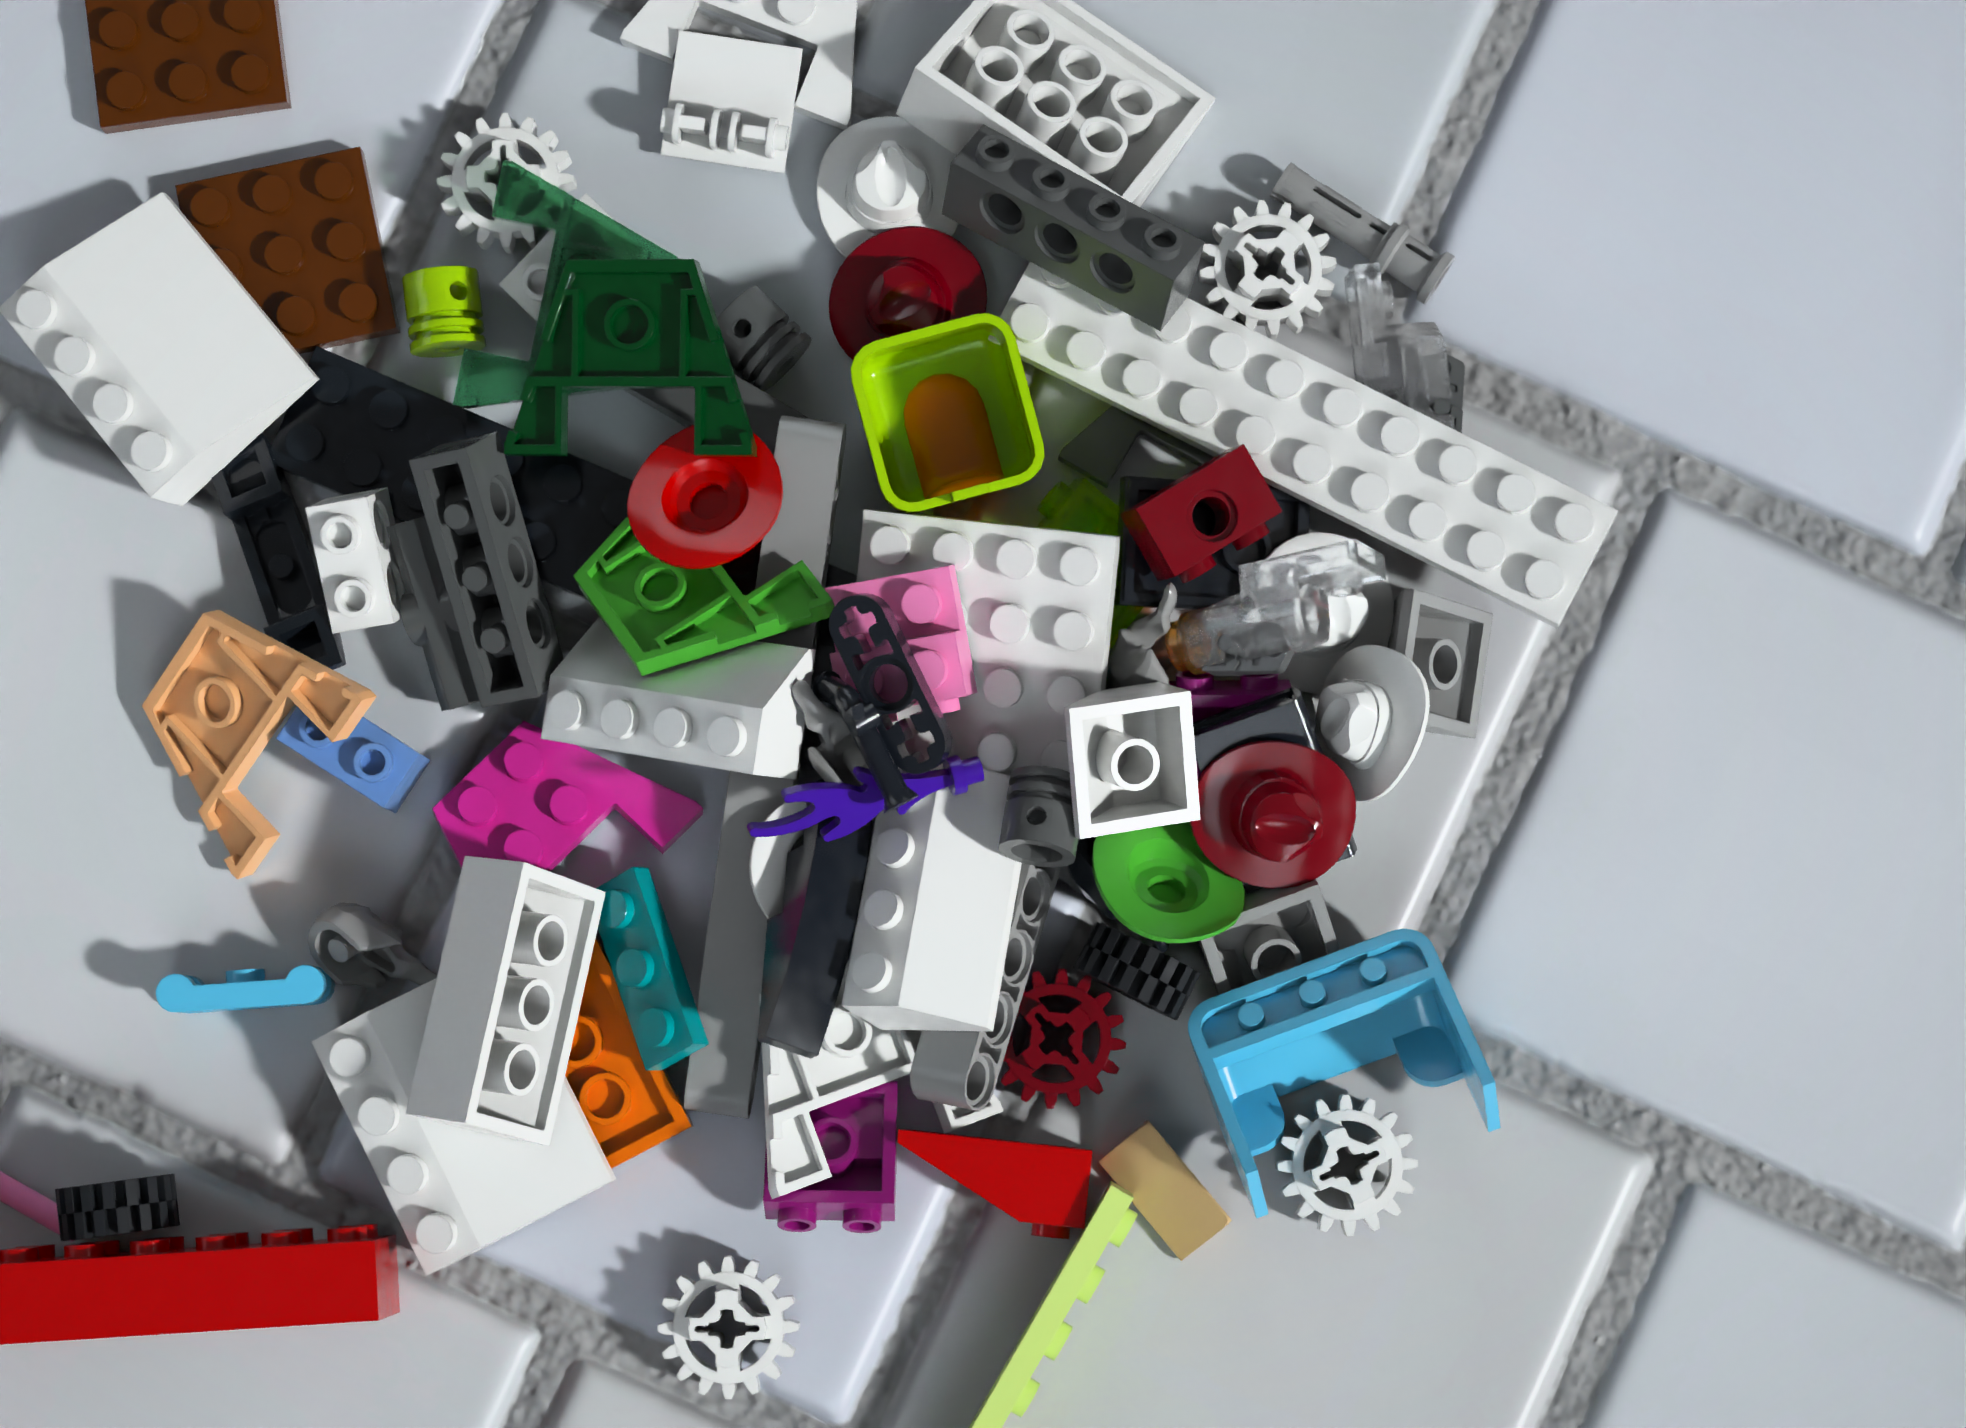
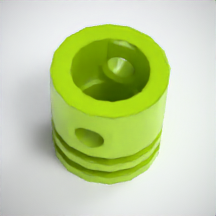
M438 266L415 270L402 277L406 319L411 325L408 328V337L414 340L409 344L412 355L429 358L452 357L474 353L486 347V339L483 335H480L485 330L483 321L479 319L483 316L477 269L467 266Z

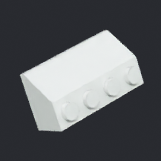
M597 618L550 675L541 739L752 775L796 779L805 717L802 708L794 698L792 686L797 681L805 680L811 686L816 650L753 641L642 676L602 619Z
M943 763L932 770L943 769ZM983 768L984 781L968 785L967 793L953 796L949 787H945L922 798L903 815H900L896 809L884 813L883 809L876 816L841 1006L880 1030L993 1032L1022 865L1021 862L1002 855L998 850L1005 804L1008 801L1006 797L1008 787L1010 786V775Z
M472 856L464 857L406 1114L450 1126L550 1146L606 892L525 862Z

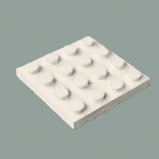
M876 509L863 510L857 582L955 565L977 693L959 697L961 710L943 713L952 735V748L949 756L958 755L961 760L978 756L984 769L1010 775L1012 770L1024 766H1047L1069 772L1064 707L1095 692L1105 690L1121 536ZM913 705L897 712L898 721L906 718L912 731L913 737L905 742L907 751L910 754L921 752L925 758H930L927 753V747L935 742L934 737L930 731L919 733L910 718V715L921 712L920 705Z

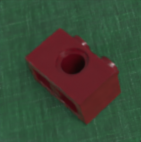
M1242 444L1225 450L1119 515L1157 580L1161 581L1178 575L1184 584L1216 566L1217 564L1212 554L1232 543L1235 550L1239 551L1266 536L1270 531L1265 522L1281 513L1282 509L1247 448ZM1197 502L1207 504L1214 512L1215 527L1209 536L1198 531L1193 523L1192 513Z

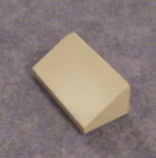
M1146 1120L1098 1161L1117 1185L1133 1193L1134 1199L1132 1203L1180 1261L1232 1221L1149 1120Z

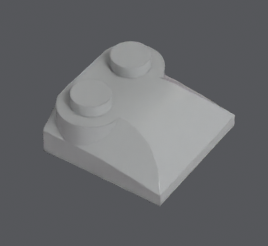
M1316 879L1296 887L1262 888L1246 894L1244 889V907L1237 922L1218 935L1198 941L1218 995L1340 950Z

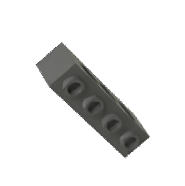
M984 124L952 160L950 165L942 215L1160 332L1191 293L1205 241Z
M493 432L441 444L409 460V464L481 707L539 697L548 691L550 675L563 661L564 657L499 433Z

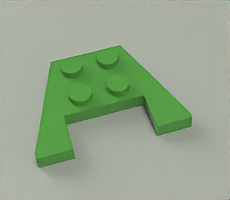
M628 517L621 522L573 575L582 593L642 676L830 618L831 612L835 607L832 598L803 560L748 595H743L721 565L704 569H684L668 565L651 556L634 536Z

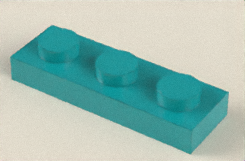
M631 867L596 888L606 892L598 930L645 1070L662 1071L709 1045L650 870L645 867Z

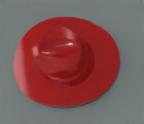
M694 425L672 435L649 455L634 477L627 500V514L634 536L651 556L674 567L684 569L710 568L728 563L742 556L767 535L777 520L782 506L783 481L772 452L756 434L753 433L757 445V457H699L694 455Z

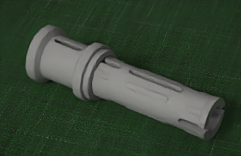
M1292 162L1284 170L1270 194L1272 199L1277 200L1281 204L1285 202L1291 203V209L1303 217L1311 214L1314 217L1313 224L1370 259L1368 265L1372 267L1371 271L1379 276L1386 272L1416 291V299L1423 304H1426L1455 259V256L1449 252L1440 255L1410 236V228L1405 224L1401 223L1399 225L1394 222L1390 226L1379 218L1377 219L1346 197L1309 176L1308 173L1298 168Z

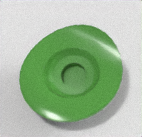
M1190 821L1097 836L1094 841L1092 869L1100 895L1113 915L1128 929L1140 936L1164 943L1196 942L1226 931L1240 918L1245 899L1242 881L1227 875L1205 856L1194 838Z

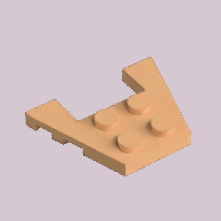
M215 610L201 615L142 704V707L179 777L189 776L203 803L198 812L208 831L217 829L231 855L224 859L231 874L236 879L253 875L281 834L238 790V786L294 704L333 743L347 739L377 696L363 685L223 611Z

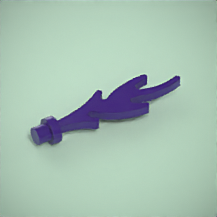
M953 755L943 762V769L921 774L901 773L907 787L919 796L896 808L900 815H903L916 802L945 787H949L953 796L967 793L968 785L984 781V771L979 757L975 756L961 760L958 755ZM856 766L853 769V773L863 785L855 786L848 783L819 782L784 788L781 790V796L786 803L811 802V804L803 810L784 818L766 822H750L747 824V830L752 837L778 836L809 828L822 820L836 816L834 820L820 830L824 841L829 842L858 830L875 818L884 809V798L870 770Z

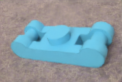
M310 965L297 966L289 972L286 979L265 980V969L226 971V983L204 984L196 976L171 974L160 980L156 988V998L159 1005L168 1012L188 1014L322 1004L329 1000L334 993L335 982L321 967Z

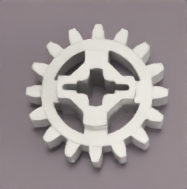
M501 113L499 127L490 129L482 117L476 119L478 135L471 139L466 134L458 131L454 136L462 149L458 155L443 153L441 156V160L452 171V175H444L437 178V185L442 192L453 194V196L441 203L442 208L447 216L462 214L455 227L463 237L471 234L476 229L478 230L477 243L482 249L487 250L494 239L499 238L506 254H513L516 239L523 237L533 249L538 244L536 232L541 228L549 232L556 225L553 219L555 212L566 214L572 208L570 201L562 196V192L577 189V182L574 175L561 173V171L572 164V160L567 150L552 153L559 140L551 129L536 137L537 124L534 118L527 117L519 129L514 128L508 113ZM520 146L538 155L545 163L546 168H540L539 164H527L522 160ZM492 149V152L478 166H473L482 154ZM509 162L518 182L511 183L509 193L506 194L505 204L496 185L504 183L505 174L508 173ZM474 198L476 202H487L491 205L494 221L477 213L471 207L468 199ZM535 201H542L531 214L522 218V214Z
M1258 200L1254 216L1248 217L1245 211L1238 206L1232 211V228L1220 222H1216L1213 226L1212 235L1220 244H1204L1201 258L1212 263L1213 266L1199 270L1198 282L1206 285L1214 284L1215 288L1205 298L1207 307L1223 304L1226 308L1223 313L1224 316L1232 320L1238 318L1244 321V326L1254 331L1256 326H1265L1268 338L1276 340L1280 324L1286 323L1294 334L1301 332L1303 328L1302 312L1316 319L1319 317L1323 307L1314 296H1331L1335 284L1321 276L1334 271L1337 261L1335 257L1321 256L1320 252L1328 245L1330 237L1327 233L1318 234L1314 237L1310 235L1309 230L1314 219L1311 214H1307L1298 222L1290 219L1291 203L1285 202L1280 208L1278 215L1269 214L1265 200ZM1265 231L1279 233L1277 238L1256 239L1251 234ZM1300 250L1304 253L1308 263V284L1303 282L1304 277L1295 269V258ZM1227 256L1232 259L1231 264L1239 270L1240 282L1234 291L1230 288L1226 278L1225 260ZM1272 260L1279 265L1276 277L1269 275L1262 281L1255 276L1258 264L1265 266ZM1278 301L1284 307L1266 310L1255 308L1254 306L1258 302Z
M1340 1094L1337 1101V1110L1330 1111L1328 1105L1322 1099H1318L1313 1102L1317 1117L1310 1121L1308 1118L1296 1114L1292 1119L1296 1127L1301 1131L1298 1137L1282 1136L1279 1141L1280 1144L1292 1152L1290 1159L1276 1162L1275 1169L1291 1173L1293 1180L1287 1183L1280 1191L1285 1197L1298 1194L1303 1200L1295 1212L1300 1218L1310 1215L1314 1210L1320 1213L1317 1229L1327 1232L1332 1226L1334 1219L1341 1221V1228L1346 1236H1354L1356 1220L1363 1219L1370 1230L1376 1231L1380 1229L1377 1216L1380 1210L1383 1209L1394 1216H1398L1401 1213L1398 1204L1392 1199L1396 1192L1413 1194L1415 1187L1403 1180L1402 1174L1403 1170H1411L1418 1167V1160L1402 1157L1401 1148L1407 1146L1413 1138L1410 1133L1394 1135L1390 1129L1398 1118L1394 1112H1388L1379 1119L1373 1116L1376 1100L1366 1098L1357 1111L1352 1109L1350 1096L1348 1094ZM1341 1121L1361 1123L1373 1130L1379 1137L1364 1143L1349 1138ZM1319 1133L1318 1136L1323 1147L1317 1163L1304 1170L1306 1149L1312 1138ZM1342 1147L1348 1154L1366 1155L1373 1152L1372 1155L1362 1159V1163L1354 1168L1357 1178L1352 1182H1349L1342 1175H1326L1319 1178L1321 1174L1330 1171V1167L1339 1162L1336 1151ZM1389 1160L1386 1182L1381 1191L1374 1197L1375 1194L1370 1184L1378 1165ZM1329 1187L1336 1188L1344 1192L1352 1208L1332 1207L1321 1201L1314 1193Z
M726 1255L724 1257L721 1271L714 1272L709 1262L704 1260L698 1263L700 1280L695 1282L690 1277L682 1274L676 1280L680 1290L684 1293L682 1298L665 1297L662 1305L667 1310L674 1313L673 1320L657 1325L659 1333L673 1335L674 1344L664 1350L662 1355L664 1359L680 1356L684 1364L676 1377L682 1381L693 1373L699 1375L701 1379L698 1393L705 1395L710 1390L714 1382L722 1384L725 1399H732L734 1397L737 1383L744 1382L746 1388L753 1395L760 1391L758 1374L764 1372L775 1380L782 1374L779 1365L774 1361L776 1355L793 1357L796 1348L783 1340L785 1333H792L800 1329V1321L785 1319L783 1312L796 1300L793 1295L778 1298L773 1290L778 1286L781 1277L776 1273L765 1281L757 1277L759 1261L755 1259L751 1260L744 1272L736 1271L733 1255ZM716 1285L715 1304L705 1314L688 1315L689 1309L696 1297L705 1289ZM741 1285L757 1293L767 1305L770 1314L756 1313L742 1299ZM725 1309L733 1310L735 1321L745 1322V1325H757L759 1328H749L747 1331L740 1332L735 1337L733 1344L725 1343L724 1333L713 1331V1328H700V1326H708L719 1321L724 1316ZM771 1339L763 1356L752 1365L742 1368L743 1349L752 1340ZM689 1340L702 1341L715 1354L717 1368L702 1361L693 1351Z

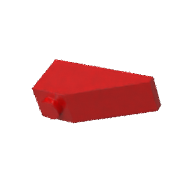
M898 1129L897 1143L1019 1222L1032 1223L1031 1235L1069 1239L1071 1227L1085 1228L1092 1149Z

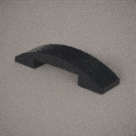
M261 434L229 464L214 475L212 481L223 513L233 521L269 625L263 628L265 634L334 670L346 665L340 633L332 634L314 547L285 475L276 463L271 445L267 437Z

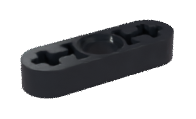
M861 593L844 598L837 603L831 612L829 631L860 696L865 703L871 702L875 706L881 721L880 726L877 728L897 767L908 773L921 774L940 766L951 752V731L890 606L879 596L869 593ZM855 606L861 614L872 612L876 618L877 623L869 628V634L875 647L883 646L889 641L893 650L891 653L874 657L865 665L860 655L871 652L872 649L863 634L852 636L847 627L848 624L855 620L852 610ZM885 664L899 667L906 675L908 682L907 691L898 702L884 700L875 690V674ZM918 701L922 711L910 715V718L919 733L930 731L934 737L935 742L927 747V753L930 757L928 760L925 759L921 752L910 754L907 751L905 742L909 741L913 735L906 718L893 725L888 714L905 710Z

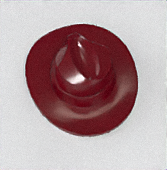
M925 227L895 228L882 232L863 242L847 256L839 267L829 296V317L832 330L844 352L854 360L855 355L861 348L873 341L973 314L986 313L987 285L984 273L977 259L957 239L941 231Z
M1273 740L1247 743L1224 752L1213 760L1198 778L1201 820L1190 821L1192 833L1205 856L1220 870L1239 881L1265 888L1300 886L1313 881L1327 872L1343 855L1349 844L1356 819V800L1351 782L1344 771L1332 759L1311 747L1293 742Z

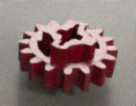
M1059 969L1055 977V984H1046L1044 977L1039 971L1032 973L1033 989L1028 992L1024 990L1016 1016L1017 1020L1021 1014L1031 1026L1030 1044L1026 1050L1016 1057L1013 1049L1012 1030L1003 1062H1007L1010 1069L1001 1079L1004 1086L1015 1082L1017 1079L1025 1084L1021 1100L1028 1102L1037 1090L1045 1093L1044 1100L1047 1109H1053L1057 1102L1058 1094L1066 1093L1073 1107L1079 1106L1080 1088L1087 1086L1091 1091L1099 1095L1104 1090L1097 1078L1098 1074L1101 1071L1110 1074L1118 1073L1120 1068L1113 1061L1109 1060L1108 1056L1110 1051L1126 1049V1042L1118 1038H1112L1111 1028L1124 1022L1122 1015L1106 1016L1103 1008L1112 997L1109 992L1100 994L1096 998L1088 994L1092 980L1089 976L1086 975L1074 987L1068 985L1066 969ZM1061 995L1075 999L1081 1004L1070 1013L1049 1012L1039 1001V998ZM1035 1014H1039L1046 1023L1050 1022L1056 1028L1064 1023L1071 1027L1073 1033L1069 1036L1067 1042L1072 1048L1070 1052L1077 1059L1076 1064H1073L1066 1055L1062 1056L1056 1050L1047 1055L1041 1051L1039 1044L1043 1042L1045 1036L1040 1029L1042 1025L1035 1018ZM1096 1021L1100 1037L1099 1049L1095 1060L1091 1063L1082 1052L1083 1031ZM1043 1064L1061 1065L1065 1067L1074 1079L1062 1083H1050L1039 1080L1031 1074Z

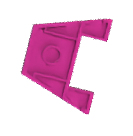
M526 721L518 725L432 808L433 815L461 869L464 857L472 856L525 862L550 872L614 810L618 811L662 854L703 815V807L696 801L577 745L541 739L542 729Z

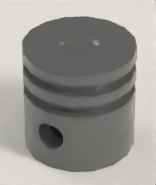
M757 285L750 287L739 295L717 318L732 367L736 371L743 370V378L748 382L755 380L753 386L764 392L776 384L797 363L812 341L806 332L799 334L800 326L794 321L787 324L789 316ZM751 326V332L747 335L748 328Z
M1024 766L1012 770L998 850L1002 855L1028 865L1062 867L1074 863L1078 838L1075 837L1070 772L1047 766Z

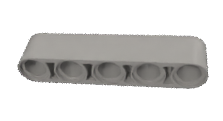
M1022 863L993 1032L922 1030L910 1072L911 1089L917 1099L976 1111L985 1108L995 1090L1061 867H1040Z

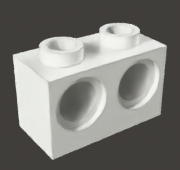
M388 487L330 497L305 507L332 634L392 624L402 619L400 601L406 591L386 527L395 525Z

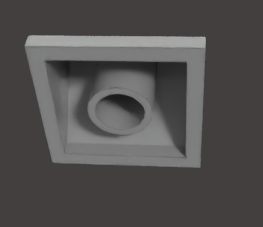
M1403 589L1394 600L1393 624L1388 648H1392L1412 660L1421 670L1429 690L1430 708L1425 732L1463 738H1476L1493 614L1417 589Z

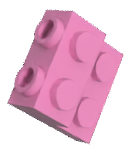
M955 565L824 588L832 598L835 606L844 598L861 593L879 596L890 606L942 714L961 710L959 697L977 693ZM855 606L852 609L855 620L848 624L847 627L852 636L863 634L872 649L871 652L860 655L865 665L874 657L891 653L893 650L889 641L883 646L875 647L869 634V628L877 623L876 618L872 612L861 614ZM835 645L836 652L830 653L832 671L839 674L842 681L852 686L858 692ZM885 664L878 669L874 677L875 690L884 700L898 702L906 694L908 687L907 678L899 667ZM897 713L888 714L892 722L898 721Z

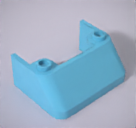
M1412 929L1393 930L1201 1002L1189 1017L1188 1033L1222 1134L1256 1218L1268 1215L1269 1213L1253 1156L1275 1147L1284 1135L1286 1121L1278 1097L1388 1056L1398 1054L1406 1074L1413 1081L1423 1086L1440 1087L1464 1078L1488 1132L1501 1128L1495 1080L1432 942L1418 931Z

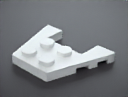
M649 0L621 34L620 41L623 46L674 65L679 30L688 31L697 8L703 7L815 50L816 53L795 102V111L842 130L847 129L851 125L858 0Z
M850 961L846 963L840 991L818 1056L810 1059L762 1042L768 1190L771 1199L832 1177L809 1115L810 1111L904 1077L911 1072L913 1058L922 1030H880L841 1006ZM994 1093L985 1108L979 1111L933 1102L944 1134L1003 1112L1002 1105Z

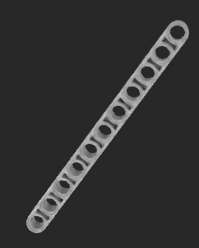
M787 415L781 416L774 458L780 469L783 481V500L777 520L762 539L755 590L803 560L822 587L825 588L845 450V423ZM820 621L757 641L817 650ZM806 724L804 725L796 779L752 775L734 771L729 772L697 1000V1010L709 1045L692 1053L689 1057L684 1094L685 1110L746 1119L750 1117L762 1043L757 1040L760 1015L759 994L762 991L767 917L758 905L750 881L749 859L754 837L747 830V824L750 822H764L768 815L785 803L781 796V790L798 785Z

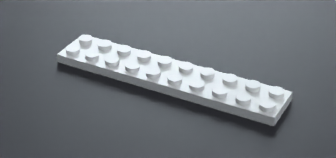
M1029 262L1000 315V318L1010 326L1016 338L1022 361L1214 457L1225 450L1244 444L1267 484L1557 629L1618 514V510L1189 298L1185 299L1160 332L1051 272ZM989 336V341L1000 345L994 336Z

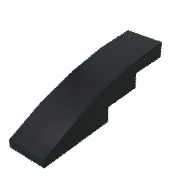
M822 778V779L816 781L815 783L826 782V781H824L823 778ZM806 802V807H808L811 804V802ZM836 816L829 817L804 829L803 845L787 853L783 912L767 919L757 1041L810 1059L819 1055L840 991L857 924L868 863L872 820L846 836L826 842L821 836L820 830L836 818Z

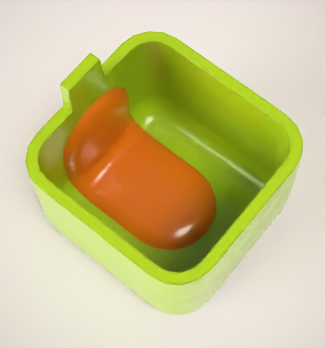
M989 313L969 315L873 341L863 346L855 355L851 366L853 392L880 491L885 501L895 510L904 513H920L964 499L1013 488L1032 479L1041 469L1045 457L1044 443L1016 338L1010 326L1000 317ZM989 336H994L1000 345L989 341Z

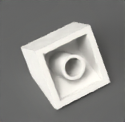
M1152 682L1105 689L1064 707L1076 838H1091L1201 820L1190 690L1162 682Z

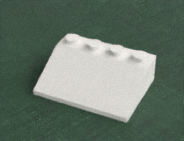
M974 0L914 68L896 115L955 155H958L984 124L1141 207L1212 107L1216 98L1072 0Z
M163 192L42 266L0 306L1 314L149 497L179 506L187 503L214 475L229 464L319 380L318 376L171 198Z
M436 979L363 1013L311 1042L426 1276L472 1255L616 1180L566 1076L550 1146L450 1126L406 1114Z

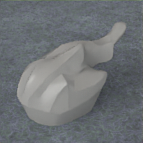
M1172 582L1166 585L1159 607L1152 614L1133 621L1126 629L1119 630L1116 643L1112 650L1109 651L1105 689L1152 682L1169 684V678L1165 671L1177 661L1169 641L1170 615L1177 603V590Z
M805 680L797 681L792 686V693L804 712L807 728L817 732L821 741L819 747L807 749L812 766L826 782L848 783L855 786L863 785L855 777L853 769L856 766L868 768L842 715L823 705Z
M338 903L322 911L309 929L308 945L312 957L322 970L339 985H359L378 989L386 984V979L377 969L389 977L410 980L419 985L436 979L438 975L403 949L400 945L402 944L403 930L383 923L376 914L371 912L369 907L355 903Z

